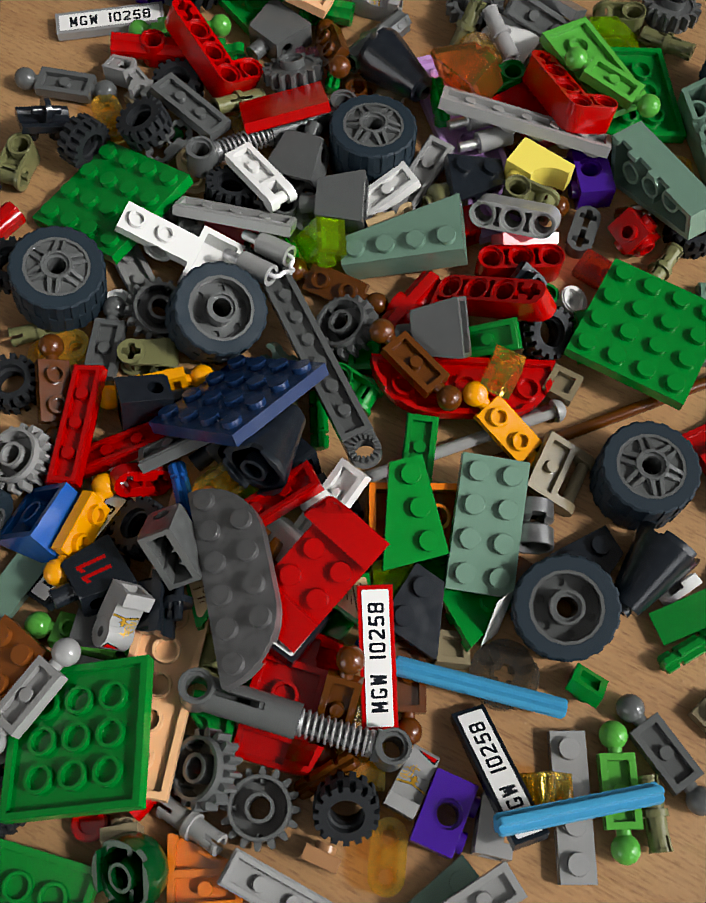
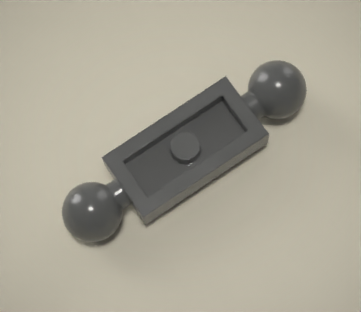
M42 66L39 75H36L28 67H22L16 71L14 76L15 83L19 88L23 90L34 88L37 96L87 104L91 103L93 95L103 103L113 102L117 97L115 84L109 80L97 82L96 75Z
M110 296L104 301L102 311L106 318L95 317L84 365H104L108 370L106 381L112 382L117 377L120 364L117 356V347L125 340L128 328L126 321L120 320L125 316L124 309L127 304L118 296Z
M634 694L621 696L616 703V712L623 721L635 725V728L628 733L629 739L653 771L659 775V779L671 795L675 796L684 790L688 809L695 815L706 816V787L697 785L695 782L705 773L658 712L646 718L644 715L645 705L640 697Z

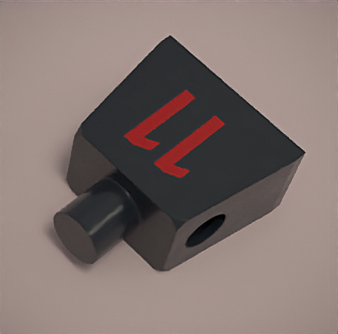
M107 534L61 563V567L67 582L48 590V593L56 610L76 601L83 615L90 617L98 614L113 579L137 584V580L110 535Z

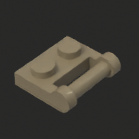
M550 431L545 435L530 467L527 492L533 496L552 500L554 511L563 517H571L575 510L574 501L588 471H591L595 464V458L554 431ZM573 461L576 467L563 496H560L558 491Z

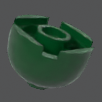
M141 832L118 834L102 843V848L96 850L93 855L91 867L93 884L97 893L104 891L106 897L110 900L107 903H154L163 892L169 874L167 857L160 844L153 837Z

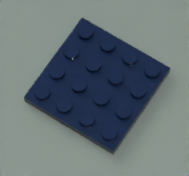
M239 355L227 361L228 365L221 370L208 374L205 377V382L199 386L186 390L180 400L161 408L158 411L159 415L148 423L154 434L238 447L243 441L259 431L328 376L329 372L325 363L310 362L308 359L296 361L287 360L286 358L268 359L264 356L254 358Z

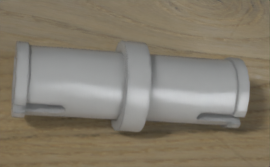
M491 4L485 7L480 14L490 31L489 38L492 43L496 44L503 62L517 59L520 53L517 51L510 36L511 29L509 25H505L497 5Z
M171 795L169 796L168 803L162 804L171 809L172 812L158 806L156 816L177 829L179 836L185 841H194L213 857L219 855L223 850L212 839L226 845L228 835L205 821L204 815L201 812L191 811L187 807L182 806Z

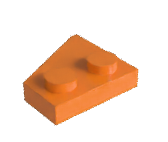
M167 833L169 874L166 903H244V899L217 884L229 859L221 855L213 857L198 844L185 841L177 834Z

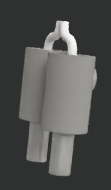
M465 116L447 121L449 131L466 127L468 131L492 126V124L488 123L478 124ZM498 126L474 132V139L457 143V149L459 153L476 149L480 154L513 145L514 133L505 132Z
M244 230L241 238L253 244L256 253L288 267L289 270H283L278 273L277 265L248 251L238 254L227 248L222 255L224 259L246 270L255 280L265 286H271L276 279L281 278L285 274L292 275L296 270L293 267L297 253L296 246L268 233L262 232L257 235Z

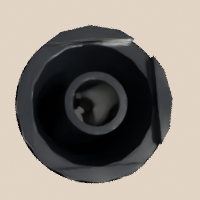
M390 27L378 30L377 33L380 35L374 40L369 38L359 52L357 68L360 69V76L368 82L413 102L426 99L432 89V79L399 32Z
M291 404L259 431L243 441L240 446H227L223 453L226 456L223 460V465L229 476L245 489L249 485L259 489L256 494L274 496L280 493L287 484L305 427L306 419L301 409Z
M645 520L640 523L614 583L620 594V604H622V612L620 614L626 618L631 614L638 617L691 572L700 562L699 558H695L697 553L683 540L668 530L664 534L654 531L657 524Z

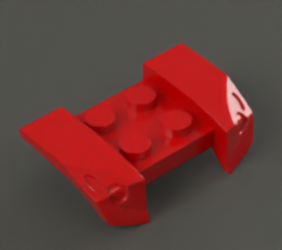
M325 496L304 511V516L313 524L274 567L282 603V625L278 639L293 653L390 545L357 514L333 496Z
M320 633L292 668L268 652L262 661L264 666L252 677L249 687L304 703L303 708H305V712L311 710V714H314L318 711L329 668L339 670L336 665V655L346 644L341 640ZM241 723L238 724V730L233 742L239 745L238 750L234 753L235 757H242L244 761L265 766L272 770L278 769L280 772L296 776H305L310 773L324 747L308 742L309 736L305 739L304 735L298 737L297 734L293 740Z

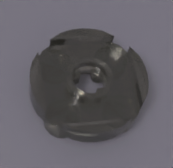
M510 639L491 641L476 651L470 661L469 674L499 681L494 676V670L499 671L502 666L508 667V674L513 675L512 681L507 680L505 683L535 691L538 688L540 679L538 665L534 662L528 649L516 641ZM475 697L486 707L496 711L506 712L519 709Z

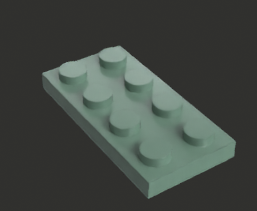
M469 452L461 453L448 546L450 554H447L444 575L445 589L502 598L514 590L530 471L529 462Z

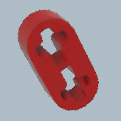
M124 463L114 467L109 474L115 493L125 498L163 495L172 486L169 470L165 465L143 474L138 463Z

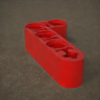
M173 0L165 20V27L212 97L218 98L233 94L234 90L238 89L242 92L255 89L263 74L260 62L251 57L232 60L191 0Z
M533 50L522 80L561 129L574 134H606L618 108V102L607 95L585 93L552 54L543 50Z
M456 274L449 275L440 281L430 302L432 304L452 297L466 296L468 316L498 319L518 317V320L544 322L550 319L557 308L556 302L546 285L540 280Z

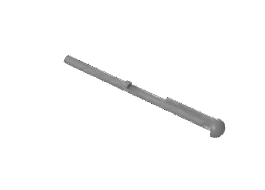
M552 399L549 400L548 405L534 409L520 416V418L528 427L553 418L555 422L559 423L566 417L567 409L563 402ZM481 430L436 446L434 461L493 439L485 430ZM388 464L373 468L364 473L371 478L370 482L387 478Z

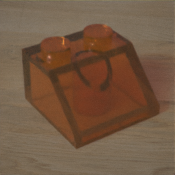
M468 42L433 48L430 52L438 76L450 87L486 98H492L503 85L501 69L497 61L498 56L488 46L483 48L476 42Z

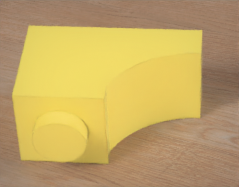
M525 137L506 159L504 175L505 180L513 174L524 175L541 185L564 191L570 184L575 165Z

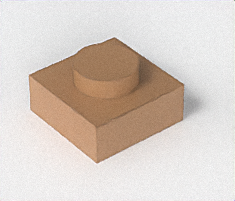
M320 840L316 841L315 846L306 843L300 857L333 874H336L341 859L335 857L337 849Z

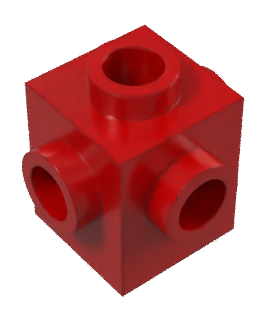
M628 207L607 227L616 239L614 242L615 247L623 255L644 256L655 247V242L661 238L656 231L658 225L655 220L647 213L643 214L640 210Z

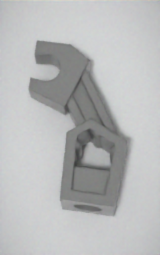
M113 54L102 64L105 79L117 86L127 88L130 99L134 100L138 95H141V97L147 96L148 98L152 96L150 86L154 84V81L149 80L138 67L136 58Z

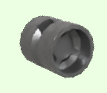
M537 496L526 497L519 553L543 554L553 551L554 530L549 526L554 522V503L552 500Z

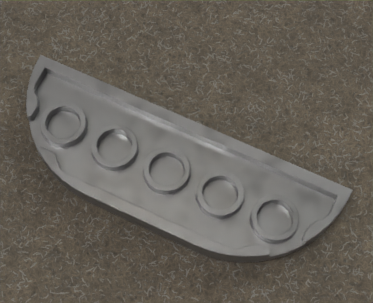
M214 488L200 489L189 492L188 498L221 689L228 692L247 682L264 666L262 661L268 654L273 642L277 643L282 625V603L267 531L259 514L244 499L232 492Z

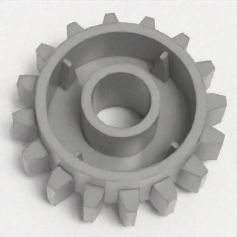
M21 423L19 427L10 426L9 429L0 433V489L9 494L13 493L20 496L23 490L32 493L34 483L40 486L43 485L41 477L43 474L47 475V466L51 460L49 454L53 452L54 445L49 443V435L45 434L43 430L34 425L29 427Z

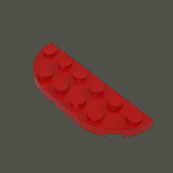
M371 353L369 359L370 368L375 382L383 394L401 409L412 414L439 417V419H474L473 417L481 410L479 407H472L466 404L463 397L461 405L456 410H442L436 402V394L434 392L424 399L381 354ZM433 357L450 374L448 380L444 383L445 385L457 387L462 394L463 388L469 382H482L488 389V399L490 401L496 395H500L519 417L535 409L545 398L553 384L551 378L546 384L545 382L556 364V360L485 357L455 359Z

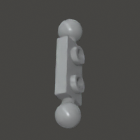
M65 637L57 640L51 649L52 658L50 661L38 655L0 701V754L6 747V735L9 734L16 739H20L68 681V678L60 670L63 667L74 665L81 656V647L75 639Z

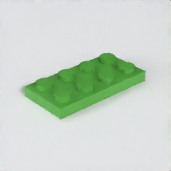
M587 17L569 22L541 34L540 44L560 62L585 93L601 94L579 79L583 72L582 70L572 71L566 67L565 55L573 47L583 48L587 52L590 61L596 55H599L635 78ZM644 89L641 92L643 95L647 94ZM632 104L626 110L618 105L613 119L636 110L637 106Z

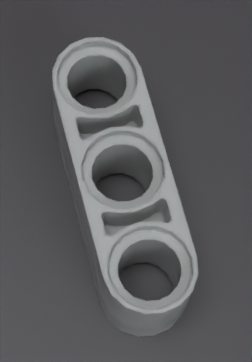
M493 193L482 195L469 210L471 222L478 227L537 239L549 238L561 222V213L556 206ZM485 204L489 206L492 216L484 215L480 210V205ZM509 210L518 211L522 221L512 220L509 216ZM538 217H548L552 222V226H542L539 223Z

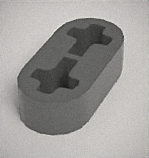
M181 119L172 121L173 126L170 127V134H166V139L164 141L160 140L157 146L160 149L165 144L168 145L164 150L165 157L163 159L159 156L152 157L154 145L151 146L150 150L146 151V156L168 164L176 157L178 152L185 148L187 141L193 137L192 128ZM175 128L187 130L185 132V140L177 138L173 143L170 141L175 136Z
M582 206L577 209L564 247L565 252L574 259H583L591 251L601 222V214L596 208ZM584 218L590 219L587 228L582 226ZM578 237L584 238L581 247L575 246Z

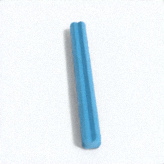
M396 656L397 677L559 719L564 718L567 713L568 700L565 698L403 656Z
M650 782L499 812L493 816V828L500 837H506L663 804L665 801V790L657 782Z

